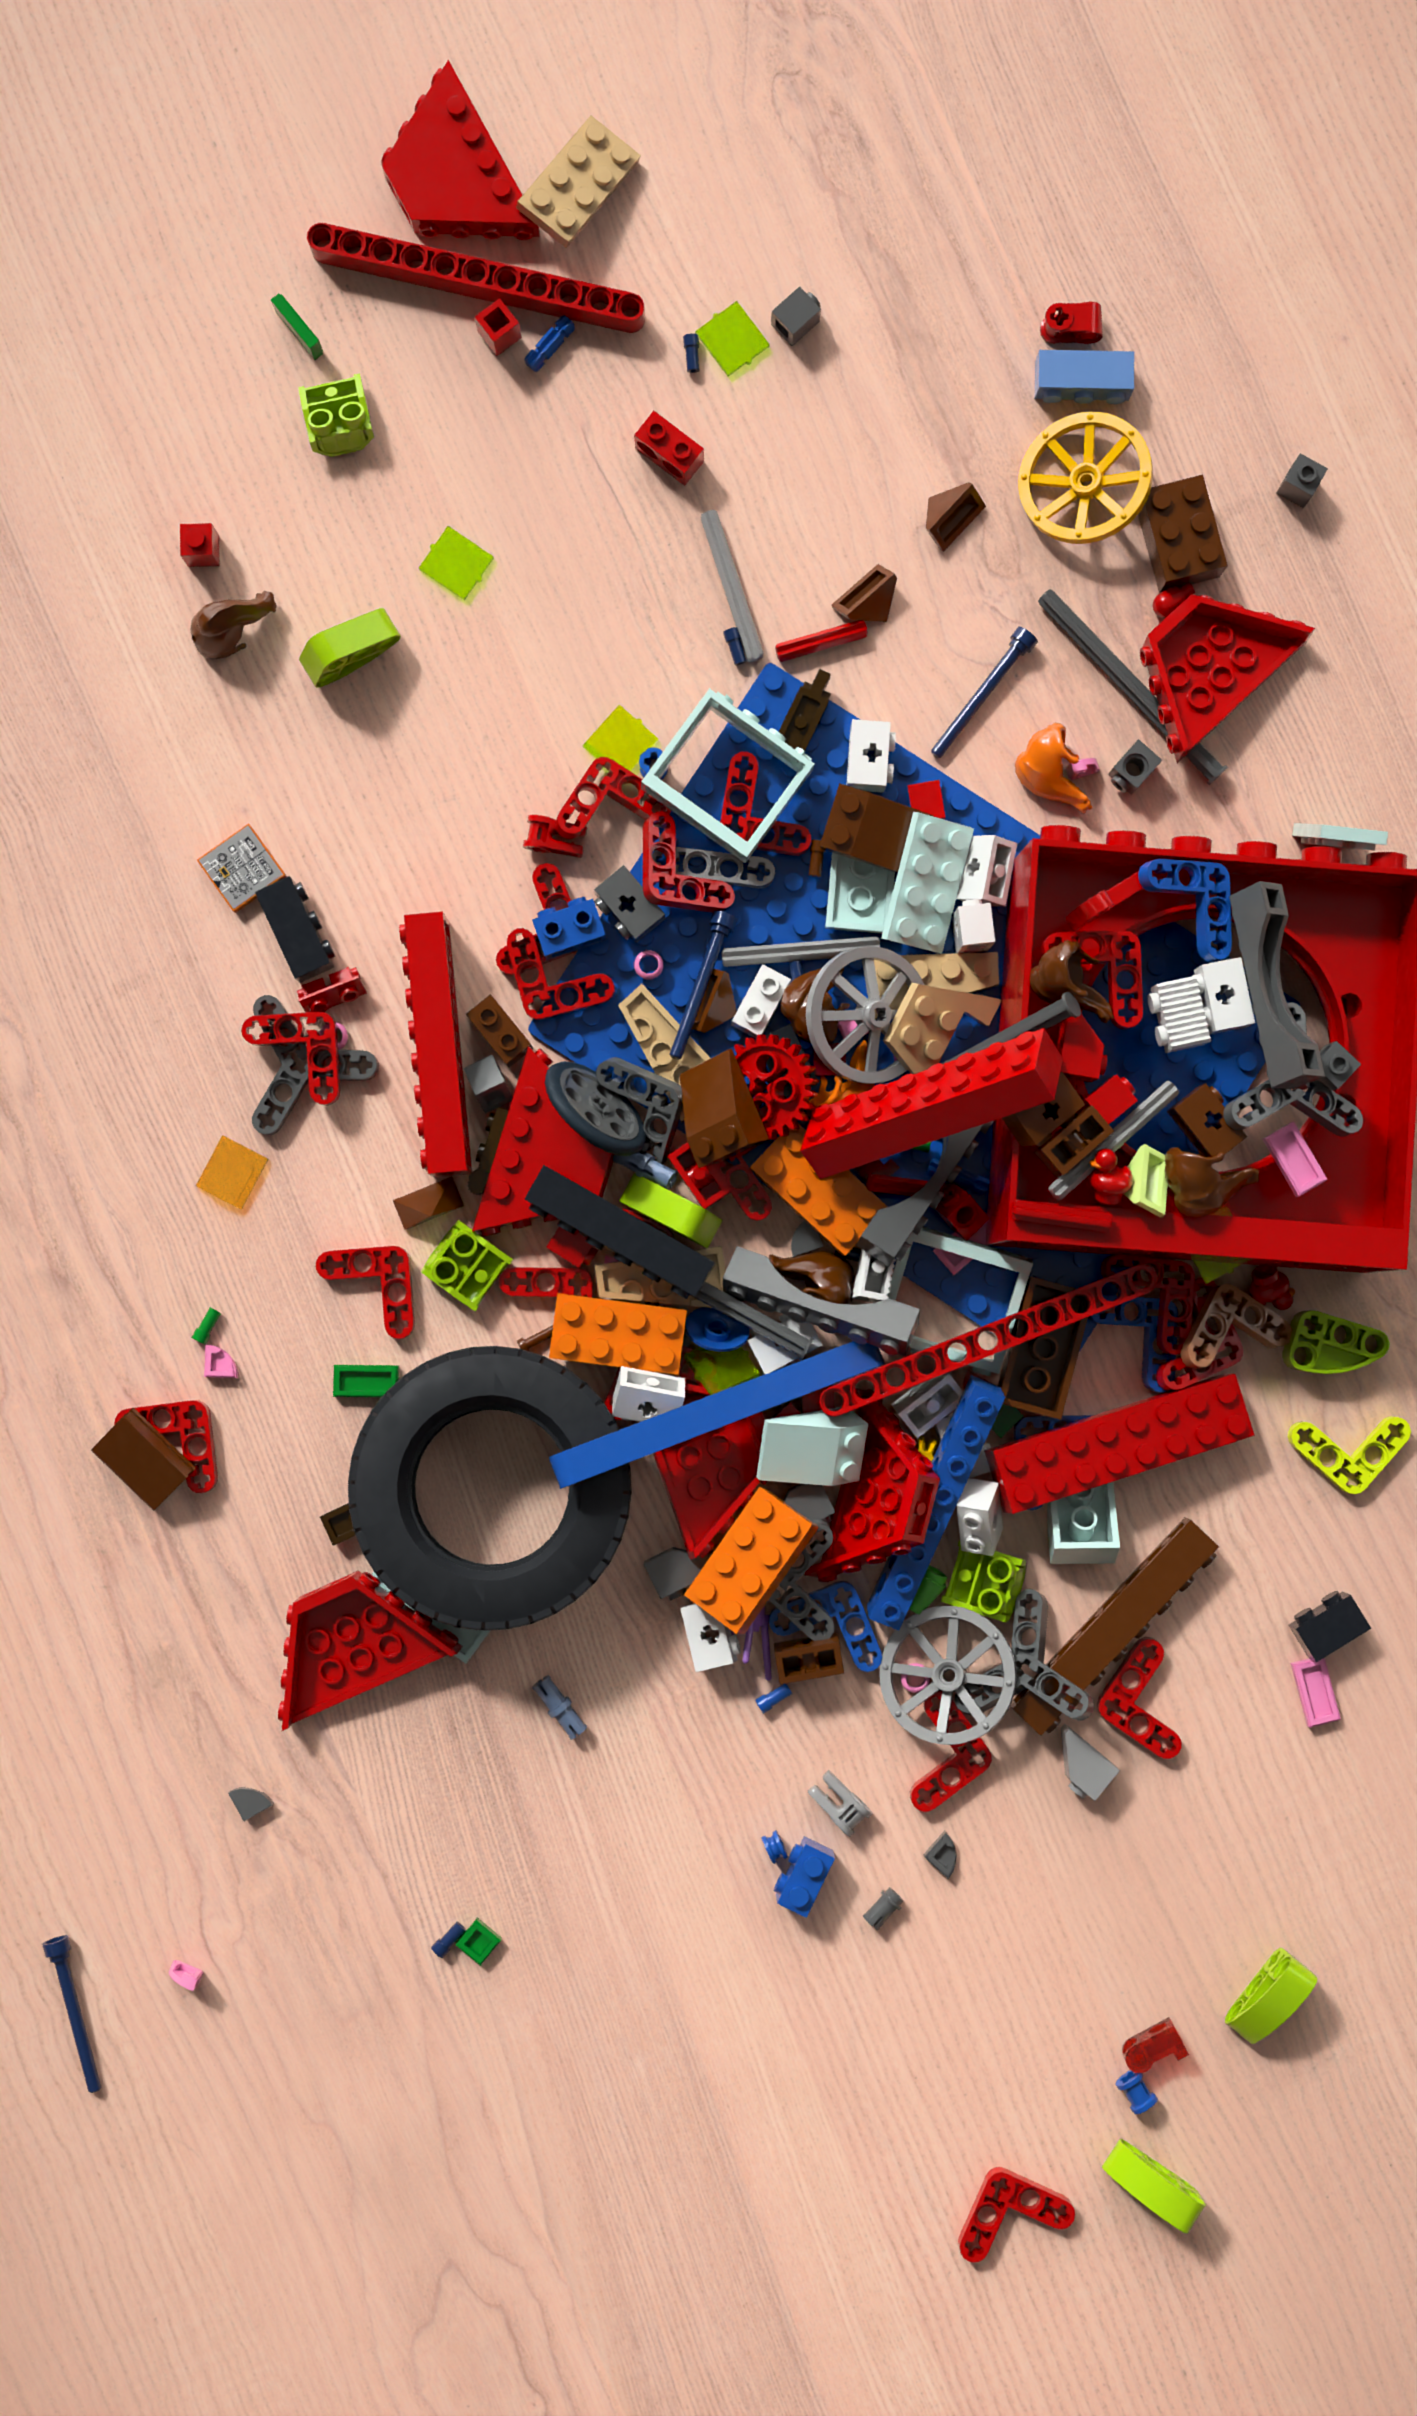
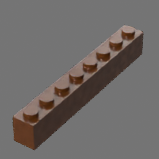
M1184 1517L1046 1665L1083 1690L1090 1684L1095 1686L1106 1674L1104 1669L1111 1661L1116 1663L1126 1654L1128 1650L1126 1645L1134 1637L1139 1639L1147 1632L1150 1627L1148 1622L1156 1613L1160 1616L1171 1606L1172 1601L1170 1599L1178 1590L1183 1592L1194 1581L1192 1575L1200 1567L1204 1569L1213 1562L1217 1556L1214 1552L1219 1546L1191 1519ZM1037 1673L1033 1678L1037 1679L1040 1674ZM1051 1678L1045 1683L1044 1690L1048 1696L1054 1695L1058 1691L1059 1682L1056 1678ZM1029 1689L1018 1693L1010 1705L1040 1736L1045 1731L1051 1733L1061 1722L1059 1716L1062 1712ZM1068 1694L1064 1698V1700L1074 1705V1707H1076L1080 1703V1700H1077L1069 1696Z

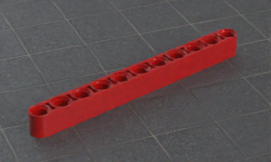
M316 223L307 232V241L313 257L322 264L490 302H495L500 298L507 306L556 317L565 315L573 321L626 333L638 332L645 323L643 299L632 292L327 223ZM321 240L330 241L325 247L317 246ZM352 247L361 248L358 253H347ZM382 254L392 255L389 260H378ZM415 260L423 262L417 268L409 267V264ZM450 267L454 269L448 275L439 274L443 268ZM480 274L484 276L479 282L470 281L473 275ZM506 281L515 283L510 289L500 287ZM537 288H542L546 291L541 296L531 294ZM567 295H573L577 298L572 303L562 301ZM598 302L608 305L603 310L593 308V305ZM628 309H634L638 312L634 317H627L623 313Z
M1149 1265L1132 1266L826 1388L820 1395V1407L827 1415H842L1151 1292L1157 1285V1273ZM1138 1270L1144 1271L1149 1278L1148 1285L1144 1289H1139L1133 1284V1275ZM1107 1282L1113 1283L1118 1288V1296L1113 1301H1107L1102 1296V1287ZM1077 1294L1084 1296L1088 1303L1087 1309L1083 1313H1076L1071 1308V1299ZM1047 1306L1052 1307L1057 1313V1320L1051 1326L1043 1324L1040 1320V1312ZM1014 1319H1021L1026 1324V1333L1021 1338H1016L1009 1332V1325ZM984 1331H990L996 1337V1344L990 1350H984L978 1343L979 1335ZM953 1343H960L965 1348V1357L960 1362H953L948 1357V1348ZM923 1355H929L935 1361V1368L929 1374H922L917 1369V1360ZM893 1367H898L904 1372V1381L899 1386H891L886 1381V1373ZM864 1379L871 1381L874 1385V1393L865 1399L857 1396L855 1392L856 1384ZM838 1392L843 1396L844 1403L840 1409L833 1411L826 1407L824 1400L828 1393Z

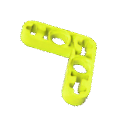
M1387 1417L1377 1425L1351 1456L1345 1453L1315 1425L1308 1422L1300 1421L1293 1424L1288 1430L1287 1437L1292 1447L1339 1489L1346 1493L1358 1494L1368 1487L1410 1438L1411 1429L1406 1420L1399 1417ZM1399 1424L1400 1427L1398 1429V1432L1401 1435L1399 1438L1392 1436L1386 1442V1444L1391 1446V1448L1388 1450L1385 1444L1377 1441L1376 1439L1379 1436L1380 1439L1385 1440L1391 1433V1431L1388 1429V1426H1397ZM1299 1429L1303 1431L1309 1429L1310 1432L1307 1436L1314 1443H1319L1320 1439L1323 1443L1316 1446L1315 1449L1307 1442L1298 1443L1300 1436L1297 1432ZM1371 1446H1376L1381 1451V1459L1376 1464L1368 1463L1365 1458V1452ZM1327 1448L1332 1449L1336 1454L1335 1463L1329 1467L1323 1466L1320 1462V1454ZM1341 1467L1352 1474L1357 1472L1356 1480L1359 1483L1357 1486L1351 1484L1347 1486L1348 1478L1344 1474L1337 1472L1336 1476H1334L1333 1473Z

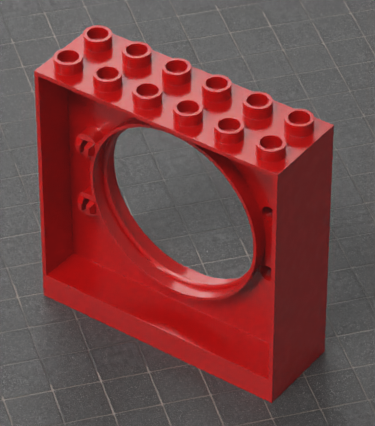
M1065 825L1042 827L1040 839L1032 838L1014 859L1007 902L999 1032L1051 1005L1040 999L1032 990L1030 972L1031 969L1039 964V960L1042 957L1041 945L1049 935L1056 932H1074L1065 917L1079 905L1099 892L1111 889L1138 872L1144 863L1155 859L1219 863L1225 866L1229 872L1230 895L1259 881L1282 884L1289 917L1283 932L1281 948L1297 962L1314 987L1326 1019L1329 1044L1337 1041L1361 1063L1342 1086L1333 1091L1360 1110L1363 1116V1124L1359 1131L1346 1137H1340L1310 1117L1306 1120L1299 1131L1328 1180L1299 1197L1294 1195L1270 1154L1247 1166L1219 1171V1174L1255 1168L1259 1171V1182L1242 1187L1217 1212L1203 1217L1185 1216L1175 1206L1174 1194L1168 1186L1165 1215L1159 1217L1136 1205L1124 1194L1122 1195L1121 1202L1118 1204H1105L1097 1201L1094 1197L1095 1190L1090 1185V1175L1062 1200L1058 1201L1051 1195L1048 1187L1059 1177L1056 1178L1034 1152L1039 1147L1035 1145L1021 1147L1005 1122L1000 1118L993 1122L987 1216L990 1219L986 1225V1245L1259 1266L1272 1264L1276 1267L1355 1273L1407 1270L1417 1102V869H1407V855L1397 852H1374L1367 854L1366 864L1357 865L1342 863V850L1334 847H1307L1302 849L1301 859L1277 858V845L1270 842H1241L1237 844L1236 854L1211 853L1212 840L1200 836L1174 837L1171 841V849L1147 848L1146 834L1137 831H1111L1106 834V844L1080 842L1081 829ZM1181 868L1179 880L1184 886H1188L1190 881L1189 874L1185 869ZM1154 870L1152 871L1153 877H1156L1157 880L1167 878V873L1156 874ZM1209 875V880L1214 881L1216 884V878ZM1142 889L1075 932L1131 931L1136 936H1139L1163 924L1179 920L1196 919L1195 895L1150 892ZM1209 894V898L1217 896V894ZM1210 904L1208 907L1209 917L1217 920L1219 917L1218 909L1214 904ZM1231 907V922H1232V923H1235V921H1234V919H1233V917H1232V907ZM1124 938L1116 945V949H1121L1126 945ZM1085 939L1082 943V950L1089 956L1094 957L1099 953V944L1094 939ZM1055 940V943L1049 946V949L1059 945V940ZM1106 963L1095 965L1081 964L1083 983L1092 986ZM1061 1022L1046 1030L1056 1048ZM1067 1078L1082 1100L1089 1095L1084 1081ZM1320 1096L1315 1108L1323 1111L1325 1102ZM1082 1107L1081 1109H1079V1110L1076 1112V1114H1078V1113H1079L1081 1110H1083L1084 1108ZM1345 1114L1342 1115L1341 1117L1345 1119L1343 1125L1349 1126L1350 1124L1346 1122L1347 1116ZM1059 1126L1058 1128H1056V1129L1052 1132V1134L1054 1135V1134H1055L1057 1131H1059L1062 1127ZM1124 1143L1115 1151L1117 1156L1116 1167H1128L1137 1151ZM1015 1200H1024L1109 1212L1113 1218L1112 1227L1109 1232H1100L1014 1220L1011 1210Z

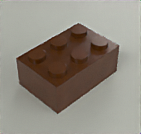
M1203 474L1151 487L1148 499L1138 517L1159 593L1169 587L1176 586L1180 588L1187 583L1192 585L1219 578L1228 565Z

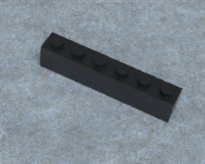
M543 1165L525 1197V1200L531 1203L529 1207L531 1211L544 1218L547 1217L548 1213L560 1219L557 1223L559 1227L572 1234L576 1230L588 1235L585 1240L587 1243L600 1250H603L604 1246L616 1251L615 1259L631 1267L633 1262L644 1267L643 1275L657 1283L660 1282L661 1278L673 1284L670 1290L685 1299H688L690 1294L695 1297L698 1296L716 1264L714 1261Z

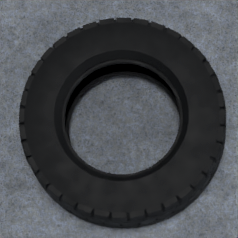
M503 1346L469 1347L445 1353L411 1370L388 1389L372 1409L359 1433L351 1457L348 1477L349 1511L356 1538L366 1560L387 1588L408 1606L431 1619L459 1628L483 1631L506 1630L533 1624L558 1613L581 1597L598 1580L610 1564L622 1540L628 1521L632 1494L630 1463L569 1485L566 1510L558 1528L547 1542L526 1557L504 1564H481L462 1559L449 1552L436 1541L425 1526L418 1510L415 1487L420 1460L429 1443L445 1426L462 1416L478 1411H509L522 1415L542 1427L553 1438L561 1452L619 1430L615 1419L603 1400L585 1381L563 1365L545 1356L518 1348Z

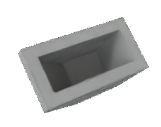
M1064 1724L1061 1727L1065 1775L1072 1781L1069 1787L1082 1799L1088 1795L1096 1801L1120 1770Z

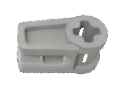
M828 1770L823 1775V1780L828 1785V1789H832L843 1800V1804L840 1806L836 1805L828 1797V1794H825L816 1785L812 1786L808 1793L829 1814L833 1822L850 1837L854 1833L853 1829L865 1817L869 1818L873 1813L857 1795L852 1793Z

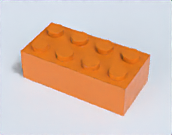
M799 1125V1130H791L788 1127L789 1135L787 1137L779 1136L752 1164L750 1169L767 1187L844 1257L858 1243L862 1233L877 1211L888 1206L874 1193L867 1190V1187L849 1170L820 1179L800 1151L806 1130L801 1125Z
M557 1293L549 1358L614 1367L624 1366L645 1371L679 1375L687 1310Z
M759 1487L684 1595L734 1633L744 1635L819 1527L769 1490Z

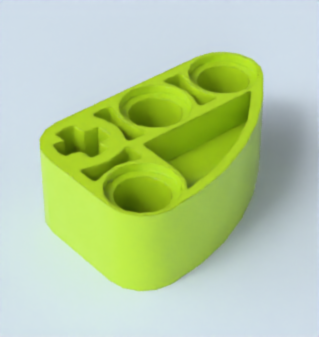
M379 608L317 633L306 643L299 661L314 686L320 688L349 675L396 644L400 640L401 635L386 610Z
M636 1173L631 1177L619 1200L624 1205L707 1249L723 1221L701 1206L644 1177L636 1176Z
M1306 1310L1294 1315L1290 1324L1292 1328L1290 1342L1284 1346L1282 1358L1286 1366L1293 1370L1322 1374L1342 1373L1361 1368L1383 1357L1389 1350L1390 1342L1387 1335L1380 1330L1319 1311ZM1310 1320L1312 1324H1315L1314 1330H1308V1327L1304 1326V1321ZM1338 1326H1342L1346 1331V1338L1342 1343H1338L1334 1338V1331ZM1370 1335L1374 1336L1377 1341V1347L1371 1353L1365 1347V1340ZM1298 1347H1302L1307 1354L1305 1362L1300 1365L1294 1360V1352Z
M1278 1948L1232 2005L1225 2017V2023L1249 2043H1257L1276 2030L1298 2009L1314 1989L1317 1983V1976L1285 1949Z
M1123 2139L1118 2140L1102 2165L1103 2170L1125 2190L1183 2233H1189L1206 2206L1199 2192L1191 2184Z

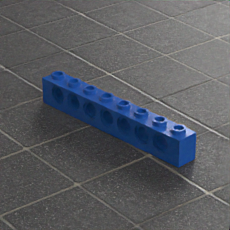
M972 1375L970 1376L932 1460V1469L940 1478L924 1543L912 1547L911 1552L908 1554L890 1555L867 1603L869 1619L898 1631L900 1630L1004 1402L1005 1395L1001 1387Z

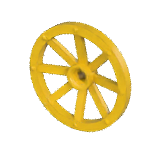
M1082 412L1064 417L1042 431L1026 451L1018 476L1021 503L1031 522L1041 532L1055 540L1071 544H1086L1106 539L1129 525L1145 505L1153 481L1152 459L1141 434L1122 418L1103 412ZM1095 427L1106 428L1122 435L1123 437L1097 466L1094 465ZM1085 428L1083 463L1078 465L1056 439L1070 431ZM1132 444L1139 457L1140 471L1103 476ZM1047 447L1071 473L1070 477L1033 474L1038 459ZM1085 481H1092L1090 485L1083 486ZM1138 483L1132 499L1124 509L1102 490L1104 487ZM1031 485L1072 489L1039 511L1033 501ZM1080 498L1075 529L1062 527L1048 520L1074 500ZM1092 498L1098 500L1115 516L1101 525L1086 528L1090 500Z

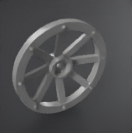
M873 946L849 949L829 960L819 971L812 983L806 1005V1025L811 1044L821 1061L832 1072L846 1080L866 1084L882 1083L892 1080L907 1071L898 1059L888 1067L876 1071L880 1033L882 1032L884 1036L886 1035L891 1025L890 1021L894 1019L898 1009L891 1010L889 1005L904 982L907 983L908 987H910L911 983L924 985L915 968L899 954L885 948ZM862 959L868 999L838 973L839 970L853 961ZM874 959L888 964L897 971V974L881 998L879 996ZM830 981L857 1004L855 1010L822 1011L824 994ZM874 1010H876V1012H877V1018H876V1020L874 1019V1018H875V1011H874ZM855 1020L858 1026L832 1050L825 1037L822 1021ZM869 1031L865 1071H860L848 1066L841 1058Z
M957 1606L928 1608L923 1610L920 1615L916 1613L902 1623L900 1630L893 1632L884 1648L879 1674L884 1701L896 1721L912 1735L922 1740L942 1745L968 1743L984 1736L996 1727L1009 1710L1015 1694L1017 1681L1014 1655L1001 1631L982 1615ZM949 1618L946 1659L941 1657L918 1628L920 1625L935 1619ZM961 1619L976 1625L988 1637L958 1662L957 1649L959 1621ZM909 1634L935 1664L933 1668L894 1663L901 1644ZM996 1645L1002 1659L1004 1677L966 1673L965 1670L992 1646ZM952 1669L955 1673V1678L953 1681L948 1682L944 1678V1673ZM893 1673L932 1678L933 1682L901 1705L894 1690ZM965 1683L1003 1687L996 1706L987 1717L964 1687ZM939 1690H942L936 1731H932L915 1722L908 1713ZM953 1692H956L978 1724L961 1732L947 1733Z

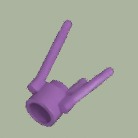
M764 1606L746 1631L742 1661L744 1664L749 1662L753 1632H759L761 1626L765 1679L770 1681L772 1676L768 1632L769 1615L765 1614L766 1606Z

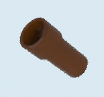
M811 840L809 876L821 877L823 859L826 851L820 847L821 840Z

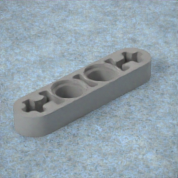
M676 847V861H680L679 855H685L683 860L684 872H677L679 865H676V874L719 880L733 886L758 889L768 887L775 877L773 863L763 857L750 856L746 862L749 863L747 870L755 871L758 869V865L765 866V871L770 872V876H764L763 881H758L757 875L747 873V880H742L743 862L733 854ZM656 850L653 852L652 857L655 863L661 865V863L656 861L663 858V853ZM694 857H701L706 862V869L700 874L692 873L688 868L689 861ZM733 861L736 863L738 873L731 878L724 877L720 872V865L723 862Z

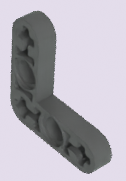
M612 1057L603 1061L596 1070L599 1083L609 1090L649 1107L643 1129L646 1132L645 1144L639 1153L643 1155L649 1154L647 1151L654 1147L653 1155L657 1157L655 1161L663 1165L668 1159L667 1156L669 1155L683 1109L681 1086L676 1082L621 1058ZM611 1067H614V1073L618 1075L614 1079L611 1078L612 1073L607 1071ZM636 1077L644 1079L647 1083L646 1093H640L636 1090L634 1086ZM668 1091L671 1092L670 1098L674 1100L670 1104L667 1103V1097L662 1095ZM656 1118L662 1119L666 1123V1134H659L654 1129V1120Z
M816 1519L811 1522L819 1527L817 1532H820L822 1529L825 1530L823 1532L824 1541L821 1542L817 1539L810 1545L811 1550L814 1551L812 1554H809L807 1549L804 1548L802 1551L804 1562L798 1567H791L779 1584L785 1590L781 1599H777L781 1596L780 1591L777 1589L769 1598L772 1604L814 1641L829 1639L834 1633V1622L830 1614L796 1583L830 1547L833 1541V1534L829 1525L823 1520ZM793 1596H800L805 1600V1606L798 1612L790 1611L787 1608V1602ZM812 1607L814 1610L811 1611V1614L817 1621L821 1622L825 1619L826 1629L824 1631L817 1629L815 1632L813 1631V1623L806 1617Z

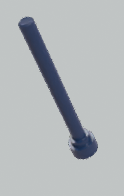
M1018 626L1011 635L1009 650L931 749V753L935 757L941 758L1018 657L1020 655L1024 656L1026 652L1030 653L1038 643L1037 638L1027 629Z
M714 911L709 923L712 936L669 1054L673 1059H682L724 938H728L729 934L734 932L738 921L736 917L726 912Z
M62 1935L42 1943L45 1957L55 1964L88 2092L95 2093L101 2089V2084L67 1960L70 1956L69 1950H71L68 1935Z

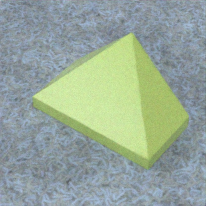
M1144 1144L1140 1146L1128 1165L1133 1175V1184L1131 1189L1124 1195L1136 1205L1162 1217L1166 1211L1168 1188L1165 1179L1166 1159L1164 1154Z

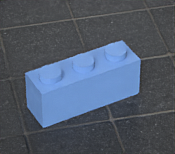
M1039 350L1035 360L1034 399H1043L1046 403H1057L1063 399L1074 400L1080 404L1091 403L1093 400H1106L1109 404H1121L1129 401L1134 390V351Z

